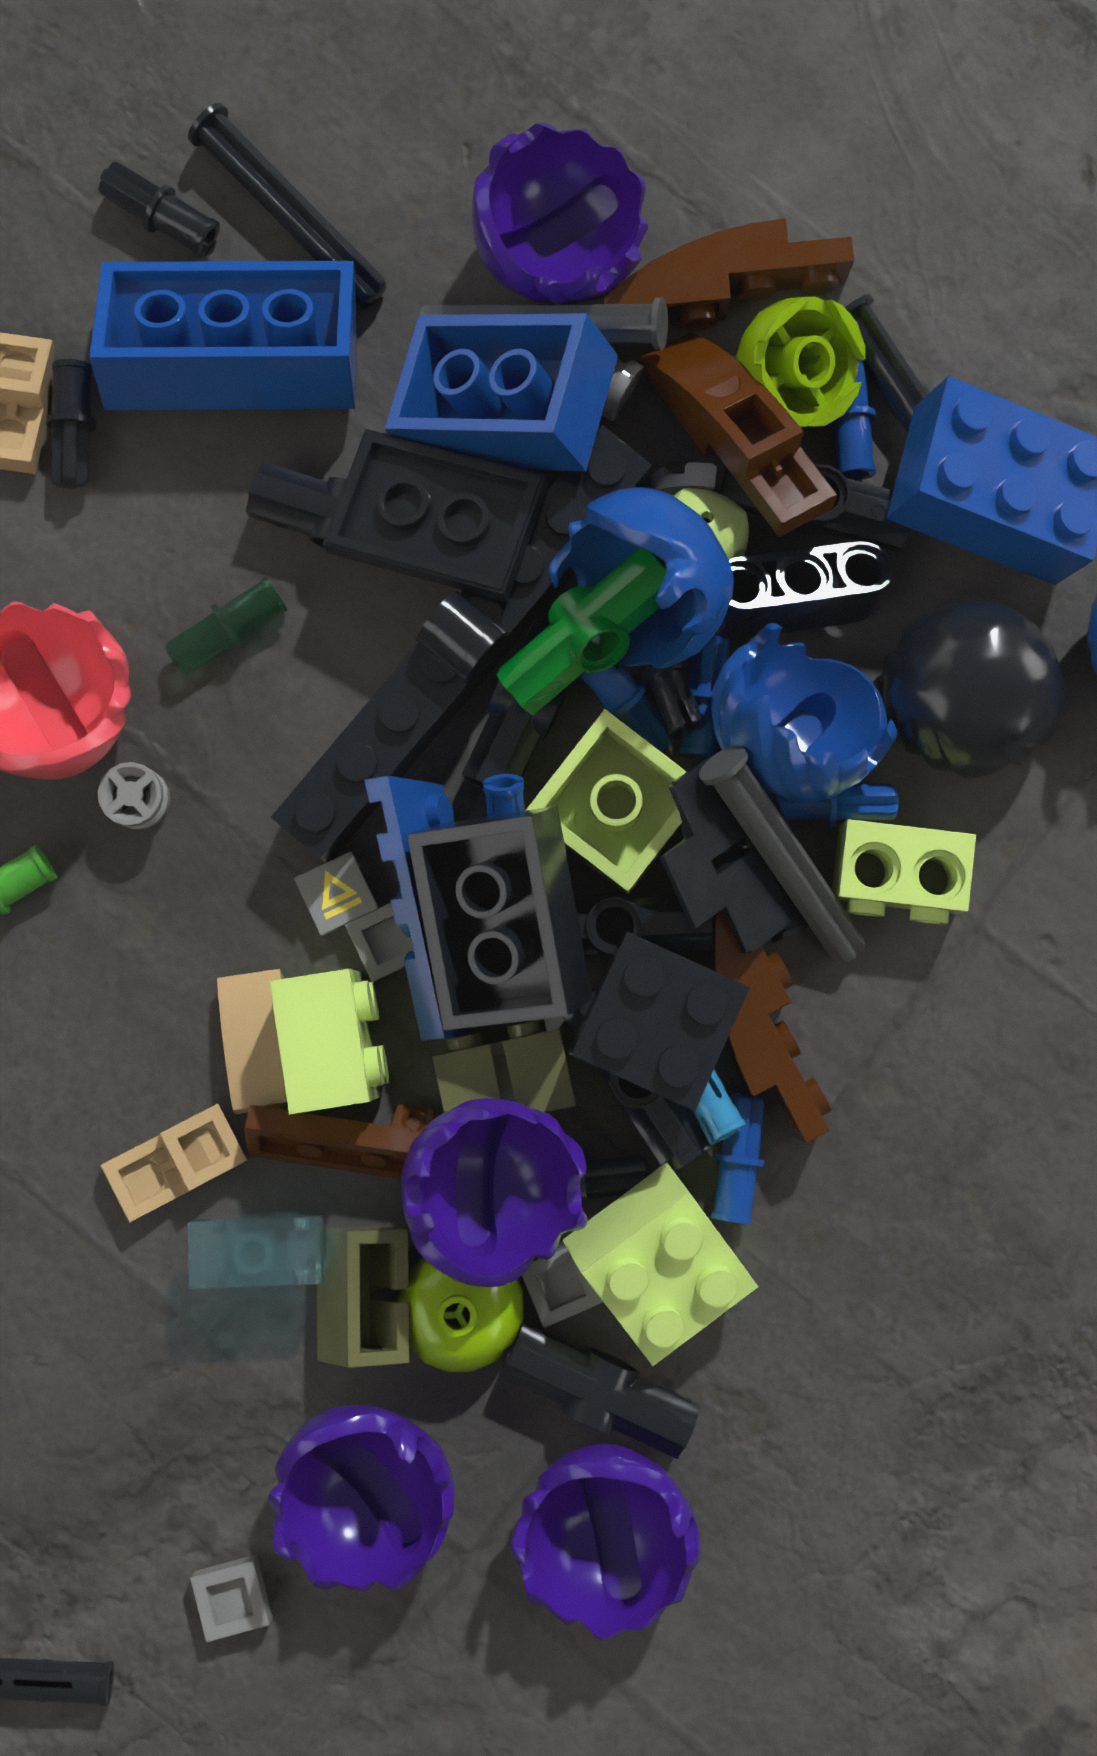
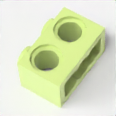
M847 819L838 825L832 892L838 901L847 902L846 913L884 917L885 907L910 909V921L948 924L949 914L956 915L968 912L976 834ZM868 853L875 855L883 863L885 876L878 887L865 886L858 880L855 874V862L860 854ZM925 861H934L940 864L946 871L947 886L940 895H933L927 892L920 884L919 871Z

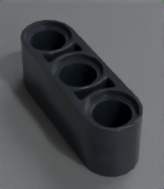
M861 541L730 559L729 562L734 577L733 595L740 597L746 603H738L731 600L726 616L715 635L725 639H743L754 637L769 623H776L783 627L780 633L856 623L865 620L875 610L893 574L892 561L880 546ZM850 579L860 581L864 586L855 584ZM789 587L798 588L806 595L793 592Z

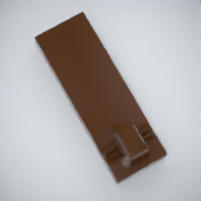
M398 1104L390 1126L308 1113L289 1115L288 1110L250 1105L245 1124L248 1156L401 1179L409 1147L423 1129L435 1119V1110Z

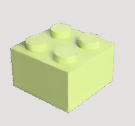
M604 709L526 810L558 806L565 848L628 896L661 854L662 849L668 845L683 825L669 787L672 786L671 782L685 774L686 771Z
M353 969L269 981L289 1115L365 1103L379 1098V1086L389 1083V1074L384 1046H373L369 1021L379 1020V1007L374 982L363 981L362 972Z
M667 1162L588 1220L584 1229L574 1231L563 1239L581 1274L652 1366L759 1287Z

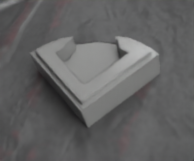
M691 462L685 465L684 474L668 473L669 470L662 467L650 477L649 488L664 491L671 495H675L683 488H700L714 491L717 466L714 463Z

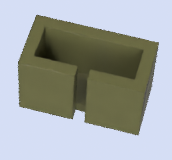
M541 1019L507 1027L509 1040L484 1045L482 1032L444 1040L446 1053L432 1056L444 1113L466 1101L481 1098L512 1100L542 1112L576 1106L560 1029L547 1031L545 1020Z
M378 1226L317 1229V1361L346 1368L409 1363V1302L377 1297L370 1298V1286L395 1290L408 1289V1229Z

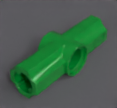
M639 547L594 587L578 586L569 589L558 597L549 611L550 625L498 669L499 673L496 674L504 688L523 709L534 715L583 672L599 673L617 664L625 656L630 646L628 634L660 607L655 599L667 574L664 560L650 551Z

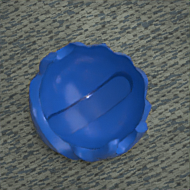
M633 487L613 491L597 498L587 505L585 519L568 524L570 540L549 565V576L556 589L562 574L569 567L573 569L577 576L578 586L594 587L639 547L663 559L666 565L667 574L655 599L660 607L628 634L630 646L625 656L620 660V664L627 667L651 664L654 668L660 669L670 667L696 655L715 635L726 616L731 602L734 577L731 564L722 545L708 523L696 511L667 492L652 488Z
M769 623L746 645L738 648L717 675L711 698L712 721L716 738L722 750L736 745L745 748L748 753L746 764L766 792L783 799L798 802H820L830 799L861 782L879 764L896 740V726L891 719L887 725L886 709L882 697L873 682L863 672L852 665L837 660L810 658L806 656V647L802 642H790L779 645V635L783 627L776 623Z

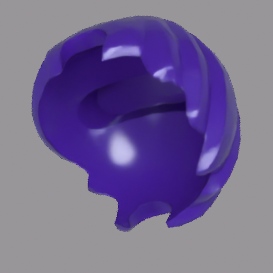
M547 123L534 124L519 135L508 134L492 146L489 164L476 177L474 183L472 223L474 240L480 258L489 272L503 286L522 297L538 303L577 304L601 298L622 283L642 260L639 246L648 230V223L641 217L646 190L645 182L641 175L628 168L622 150L609 145L598 144L586 129L558 131Z
M497 1098L474 1099L466 1101L436 1117L410 1145L401 1177L403 1213L417 1251L432 1266L452 1280L477 1287L506 1285L517 1280L527 1270L535 1257L546 1260L551 1259L557 1250L562 1234L568 1231L584 1229L587 1225L588 1219L582 1208L580 1180L586 1174L587 1168L582 1148L574 1139L564 1133L560 1123L551 1115L537 1109H531L512 1100Z
M352 1405L328 1409L310 1419L296 1431L278 1458L275 1465L278 1485L270 1491L268 1496L269 1503L275 1512L273 1548L278 1556L290 1561H294L293 1557L302 1564L314 1587L328 1590L341 1585L348 1589L366 1592L376 1582L382 1583L385 1587L392 1590L402 1588L415 1578L427 1561L434 1557L444 1541L449 1521L453 1516L455 1491L452 1472L440 1445L427 1432L409 1419L383 1408Z
M594 1444L578 1448L561 1456L538 1477L535 1491L524 1497L522 1501L521 1517L514 1528L510 1548L512 1555L517 1559L523 1576L527 1599L532 1605L546 1606L566 1626L580 1621L596 1639L605 1641L616 1638L628 1630L646 1629L663 1614L669 1605L682 1601L690 1582L692 1571L699 1561L700 1533L688 1500L661 1466L623 1446Z

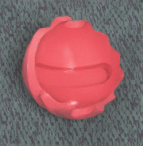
M11 602L0 611V770L19 777L43 780L64 779L86 771L111 750L125 725V707L130 703L132 697L129 687V664L126 654L119 643L90 610L76 613L59 604L52 603L47 609L42 611L27 606L22 602Z

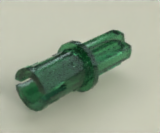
M265 576L261 579V582L220 608L216 603L211 605L210 607L213 610L211 614L166 643L167 654L178 670L183 674H189L233 644H236L239 649L243 646L241 639L288 609Z

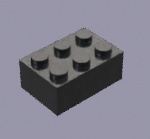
M558 806L441 823L407 835L443 1030L569 1016L592 999Z

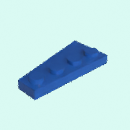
M393 776L365 779L369 803L382 802L388 831L377 834L382 862L393 861L400 885L397 897L391 899L395 923L400 926L404 935L412 940L413 950L406 954L404 964L421 1041L471 1035L470 1027L443 1030L407 837L408 834L436 824L453 822V808L448 796L444 792V785Z

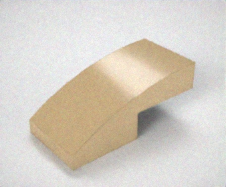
M0 332V469L36 474L51 394L52 362L54 361L55 353L53 340Z
M280 969L217 978L223 1048L232 1109L235 1114L248 1113L250 1105L269 1108L288 1107L269 981L284 979Z
M216 1104L100 1166L130 1223L246 1162L247 1159L219 1104Z

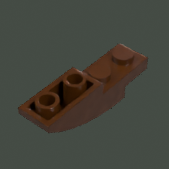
M786 218L750 223L719 231L684 244L653 260L627 277L603 298V304H653L656 297H664L667 304L668 325H680V328L686 331L708 329L716 325L717 321L726 320L731 295H739L740 299L746 301H757L770 298L780 290L801 289V292L804 294L819 295L834 291L839 285L845 284L854 263L852 237L789 243Z
M690 332L666 344L663 350H654L638 359V363L644 366V375L705 457L716 452L778 537L833 509L837 494L800 447L804 431L772 393L729 353L708 339Z
M716 913L712 916L713 950H710L711 970L750 987L726 1041L732 1063L746 1094L754 1097L772 1087L798 1139L808 1143L830 1131L822 1116L831 1112V1108L816 1080L812 1077L804 1082L793 1061V1058L801 1055V1051L787 1024L783 1020L774 1024L769 1014L792 1003L786 989L794 985L793 980L776 951L767 956L764 948L760 946L753 953L742 954L727 921L721 914Z

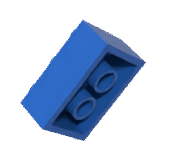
M587 313L419 315L385 430L392 436L519 469L586 471L618 355Z
M947 376L914 408L886 519L1056 585L1094 561L1097 548V437L951 376Z

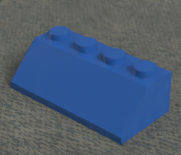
M354 261L102 262L89 358L104 410L355 409L358 360Z

